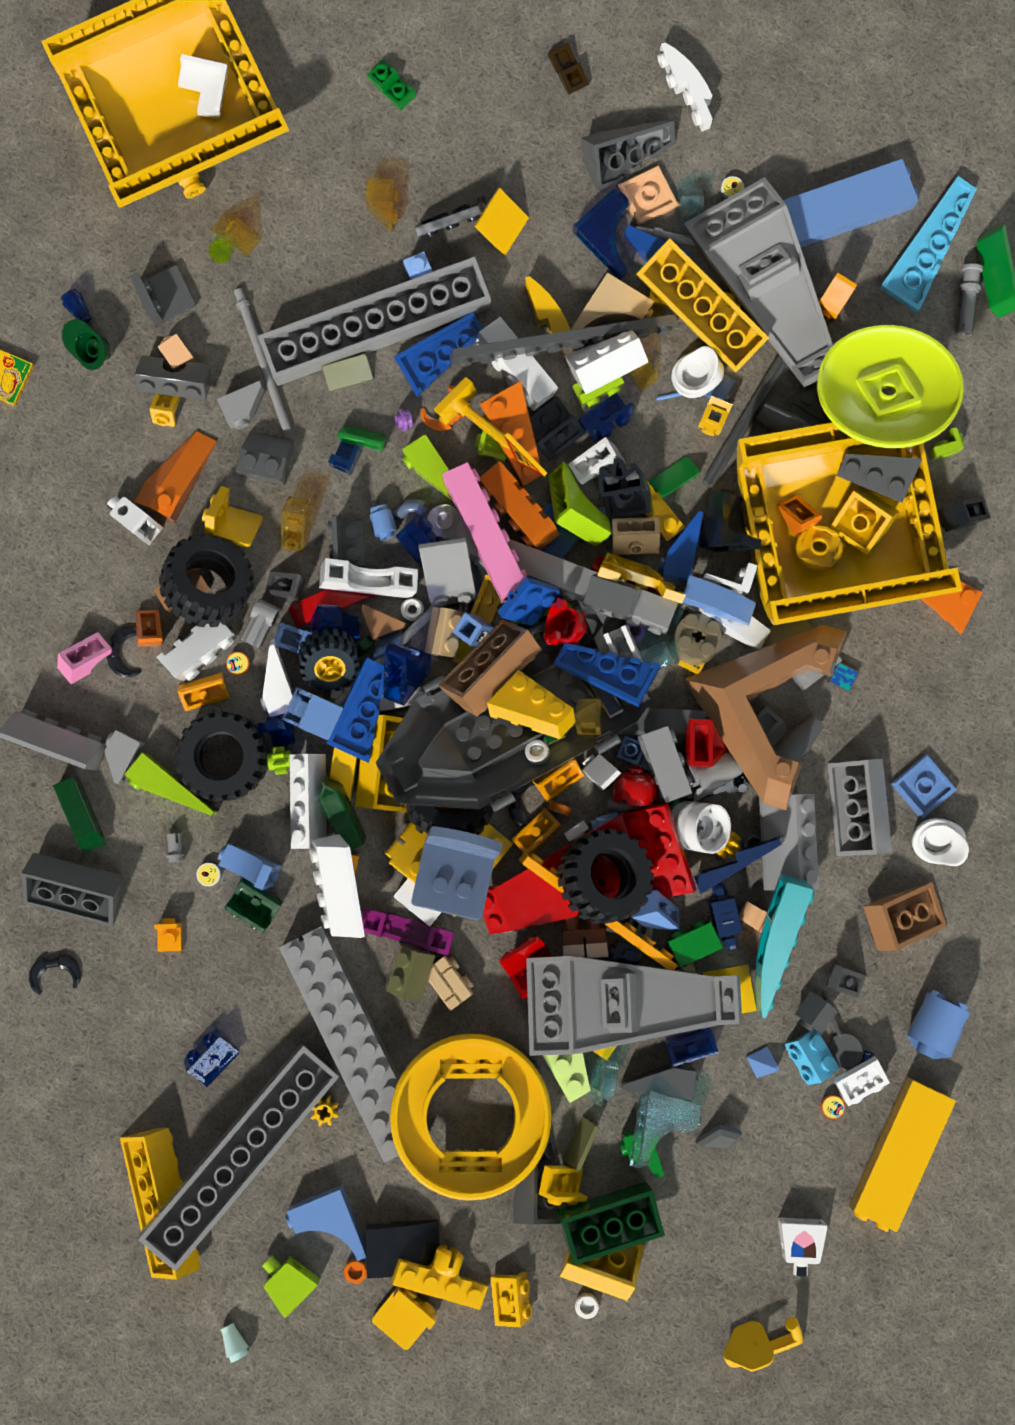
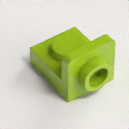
M957 427L951 428L947 432L948 440L934 444L935 447L929 452L931 461L957 454L964 448V438L962 433L958 432Z

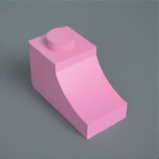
M97 632L58 653L57 668L69 683L73 684L91 674V670L95 665L111 654L112 648Z

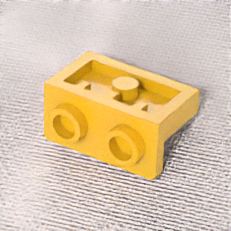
M520 1272L517 1275L494 1274L491 1277L495 1326L522 1327L532 1316V1306L529 1304L528 1294L530 1283L527 1280L526 1272Z

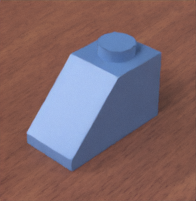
M657 890L646 895L648 897L646 905L640 907V911L637 914L632 915V918L643 927L672 931L680 930L679 908Z

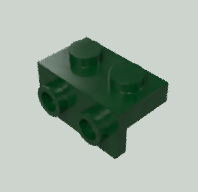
M243 878L224 909L232 916L249 924L253 929L264 933L276 917L283 901L265 890L254 887L252 882Z

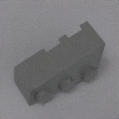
M845 454L836 476L902 503L923 458Z

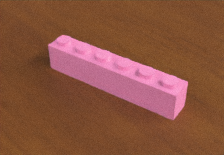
M467 462L442 473L443 481L489 578L503 603L508 599V593L515 591L525 577L528 576L524 569L520 571L517 565L520 562L515 549L510 550L507 542H510L505 529L500 530L497 523L500 521L496 510L490 509L487 503L490 501L485 488H480L478 484L480 481L479 475L475 468L471 470Z

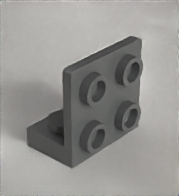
M176 265L145 279H142L138 272L130 276L147 314L155 326L196 307L192 295Z
M332 515V521L328 522V534L333 540V545H329L330 559L345 560L355 566L366 567L364 521L340 522L337 515Z

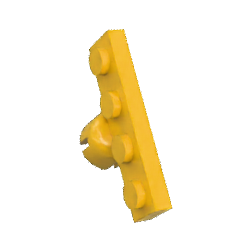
M439 1246L429 1266L398 1259L391 1279L392 1285L478 1310L481 1309L488 1286L479 1281L459 1276L464 1256L459 1250L453 1247L447 1250L448 1246Z

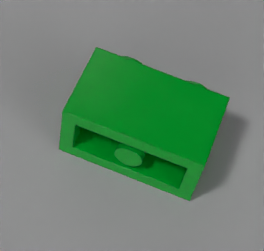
M704 919L692 923V928L685 932L680 929L669 934L671 938L666 941L680 968L723 948L710 921L704 922Z

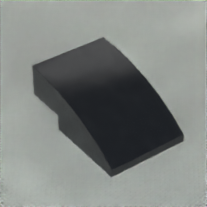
M439 1220L367 1224V1279L392 1277L399 1258L429 1266L433 1261L437 1248L440 1246Z

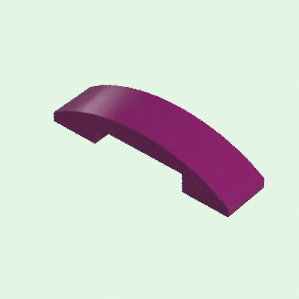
M364 908L362 914L365 933L379 937L383 936L426 948L429 951L449 955L455 932L433 925L429 927L423 922L369 908Z

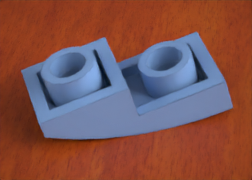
M625 736L617 758L636 766H642L650 771L648 764L646 765L639 741Z

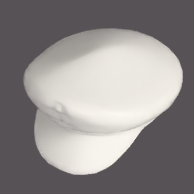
M702 346L684 355L677 361L672 370L671 380L680 395L687 398H697L709 393L720 384L724 376V367L712 348Z
M941 818L926 820L915 829L912 837V847L915 853L929 863L958 866L964 863L968 857L969 846L963 828L949 820Z

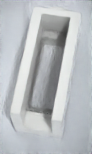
M624 625L617 630L604 634L611 653L624 658L641 659L643 662L630 632L629 625Z

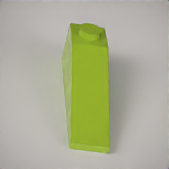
M425 434L402 449L404 454L402 460L409 470L413 468L419 476L452 501L442 473L449 471V469Z
M142 753L124 774L129 778L127 782L137 790L141 788L211 816H215L218 811L201 797L190 791L189 787L185 786L183 782L147 753Z

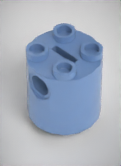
M932 990L931 993H925L923 1004L915 1015L907 1037L916 1051L932 1059L952 1057L962 1035L964 1024L971 1013L967 1011L968 1006L956 1000L953 1004L945 1001V995L935 990Z

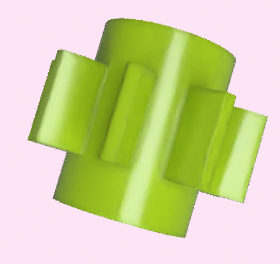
M285 746L272 747L273 753H267L269 770H275L276 775L287 774L288 768H290L291 750L285 751Z

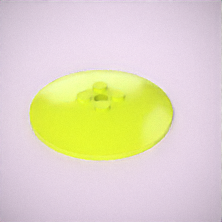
M877 325L854 331L840 339L830 348L819 369L817 392L820 404L828 418L848 436L876 447L905 448L931 440L952 423L961 406L964 385L956 360L937 340L912 328L897 325ZM888 389L893 391L894 394L885 395L882 390Z

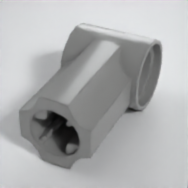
M258 599L252 609L251 620L241 640L260 649L270 627L275 625L274 620L277 615H280L281 609Z

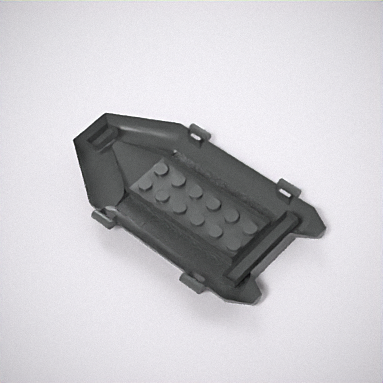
M586 614L585 619H592L596 621L597 625L592 634L586 620L587 633L585 632L580 639L578 646L590 648V643L603 626L597 614ZM545 620L527 629L532 636L544 631ZM543 635L535 640L542 650L521 672L574 709L576 722L567 731L568 736L548 745L550 755L545 763L540 765L532 764L525 755L527 744L533 740L544 741L543 737L545 734L533 731L532 728L521 724L518 726L511 724V721L499 717L498 719L490 717L488 707L477 717L464 710L443 690L432 696L430 692L439 688L438 685L445 678L441 675L422 686L425 694L415 699L377 759L376 765L399 804L480 810L490 804L495 813L516 801L511 793L594 746L598 753L601 754L621 743L616 734L636 724L651 700L646 693L640 706L637 707L554 666V661L563 645H548ZM609 735L612 736L609 739L598 744L600 740L608 737ZM504 793H507V795H505L504 797H502V798H500V799H498V800H496V801H494V802L492 801V800H494L495 798H497V797L503 795Z

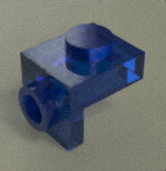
M280 716L268 717L266 722L258 723L259 733L272 734L273 747L295 744L293 724L281 720Z

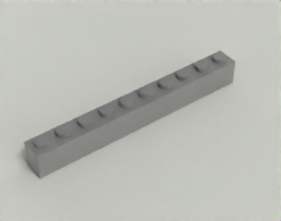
M459 520L451 540L466 538L471 560L474 561L475 565L485 568L463 521ZM509 539L510 542H507L510 550L515 549L520 562L517 565L520 571L524 569L529 578L557 586L561 592V598L567 601L576 600L582 602L584 607L590 609L589 604L583 602L591 576L598 572ZM641 589L633 615L629 618L625 617L630 625H642L647 627L651 633L657 635L663 633L666 635L678 603ZM603 609L605 615L616 618L611 615L612 612Z

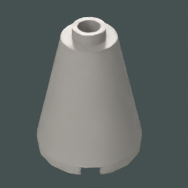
M730 752L725 753L713 767L688 766L686 756H683L685 761L683 766L686 775L689 774L693 783L691 788L692 794L687 795L689 799L694 798V802L743 773Z

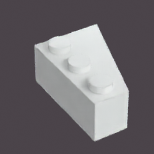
M633 331L623 332L613 338L564 355L575 380L585 394L648 363L640 339Z
M221 622L218 627H210L209 624H206L205 627H198L196 625L184 640L178 639L173 643L175 648L167 655L160 653L156 658L175 678L184 682L186 680L191 681L199 674L198 669L203 664L207 666L216 659L217 656L215 654L221 648L225 650L234 642L232 638L236 635L226 624L223 625Z

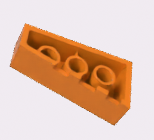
M501 461L479 477L482 483L480 488H485L489 498L492 496L495 499L496 503L493 505L501 515L506 513L510 517L508 523L515 532L520 530L525 535L522 540L527 546L541 551L560 535L553 521L546 516L537 503H533L534 501L528 492L519 486L518 481Z

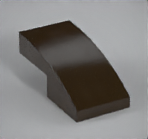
M569 43L548 52L547 56L568 95L589 85L580 62L577 63Z

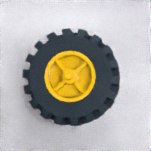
M328 627L322 628L323 631L320 632L315 630L312 636L308 634L305 637V641H302L300 644L299 664L303 680L307 681V685L310 687L315 686V690L321 691V689H325V692H330L331 689L339 691L342 686L348 687L349 681L353 682L355 675L359 672L356 643H354L351 636H347V632L343 630L338 632V628H332V630H328Z

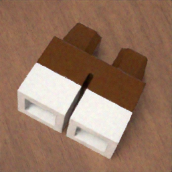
M578 917L565 919L564 930H562L563 956L585 958L583 942L585 937L587 958L608 957L606 933L602 923H591L588 918V928H578Z

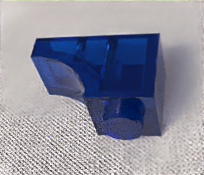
M317 605L311 617L312 635L315 630L323 631L322 628L328 627V630L338 628V632L343 630L354 641L359 640L358 616L343 613L341 606Z

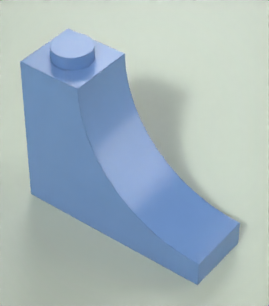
M232 843L227 844V847L223 846L218 856V859L221 860L218 866L242 876L252 882L254 887L261 890L274 886L283 866Z
M343 1185L289 1206L286 1221L289 1228L294 1229L295 1234L305 1231L327 1232L344 1241L353 1251L357 1261L366 1258V1243Z

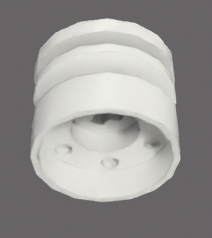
M683 801L672 809L671 814L683 849L714 854L725 847L730 837L731 822L727 811L722 806Z

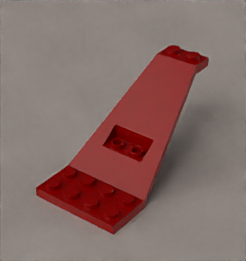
M668 803L624 811L586 833L589 834L596 830L611 828L617 832L621 830L627 832L628 838L635 837L639 841L638 846H644L647 854L645 856L647 860L651 859L653 865L650 867V872L654 873V880L650 881V885L653 886L652 891L657 890L665 897L691 894L696 891L697 888ZM571 843L543 858L544 863L542 865L547 869L553 867L558 870V865L564 863L561 861V856L564 852L568 851L567 847ZM596 855L595 858L598 862L593 860L591 865L592 882L602 895L612 899L616 896L620 887L619 871L609 858L603 855ZM526 868L498 885L489 886L483 917L489 934H496L577 917L579 911L572 912L568 907L570 902L568 899L563 900L559 890Z

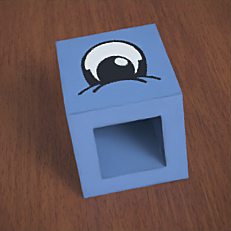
M464 613L453 633L470 646H477L494 627L477 614Z

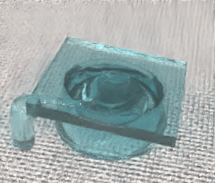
M594 1056L588 1098L596 1105L602 1106L603 1099L610 1101L615 1094L619 1063L603 1061L599 1057Z

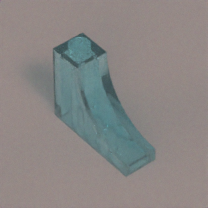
M654 1091L641 1094L639 1096L630 1166L641 1168L649 1165L655 1146L667 1133H689L697 1130L702 1120L700 1114L701 1106Z

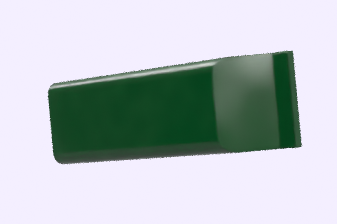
M328 774L325 775L321 782L323 788L319 801L334 834H339L350 846V850L362 846L367 837L343 785L330 779Z
M73 776L53 785L76 842L82 849L83 854L106 845L103 832L79 777Z

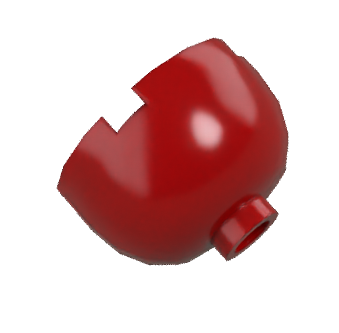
M631 766L629 770L623 771L615 779L612 798L613 801L619 804L620 799L625 800L628 806L653 805L654 799L656 802H659V786L656 784L654 776L650 772L644 771L642 766Z

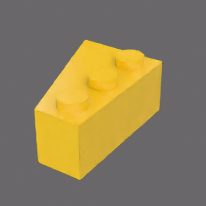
M519 670L487 702L490 717L495 719L499 717L511 721V724L517 726L521 724L532 728L533 731L561 739L576 723L574 709Z

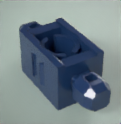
M720 883L712 887V894L716 899L709 900L708 903L716 934L719 938L725 937L723 938L725 947L728 950L738 948V938L734 934L742 933L735 898L732 896L726 897V887Z

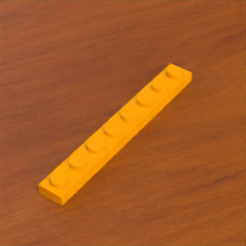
M525 852L523 853L519 861L561 893L564 892L563 887L558 886V879H561V874L557 873L558 870L553 867L550 869L542 865L544 861L534 853L531 856ZM620 921L605 924L667 970H675L678 966L672 960L674 955L664 948L661 951L654 947L656 942L644 934L641 937L635 932L638 929L626 921L623 924Z

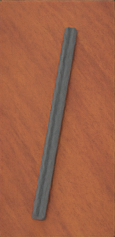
M779 354L703 479V484L706 486L714 487L735 452L738 440L744 437L787 365Z

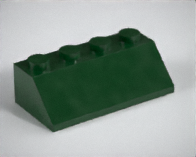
M646 1181L589 1199L587 1202H580L577 1205L557 1210L562 1233L574 1266L665 1236L653 1189Z

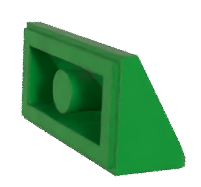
M345 425L341 427L337 434L340 442L380 451L384 450L387 435Z
M686 456L651 479L649 483L655 492H658L660 497L664 499L699 476L701 472Z

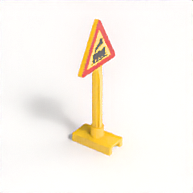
M467 377L434 408V411L440 416L439 420L445 425L458 413L468 417L499 444L510 449L519 464L543 477L547 474L508 432L503 434L472 408L469 402L478 393L472 381Z

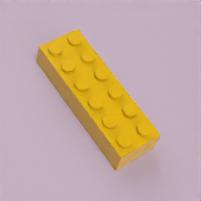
M670 238L636 274L735 373L769 339Z

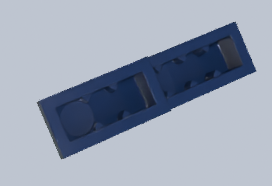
M781 835L738 849L735 853L737 860L698 872L694 878L700 894L782 845L785 841L784 836Z

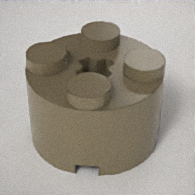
M689 614L680 621L672 638L673 650L678 658L686 664L701 665L715 656L721 645V626L717 621L705 614ZM694 637H698L700 642H695Z

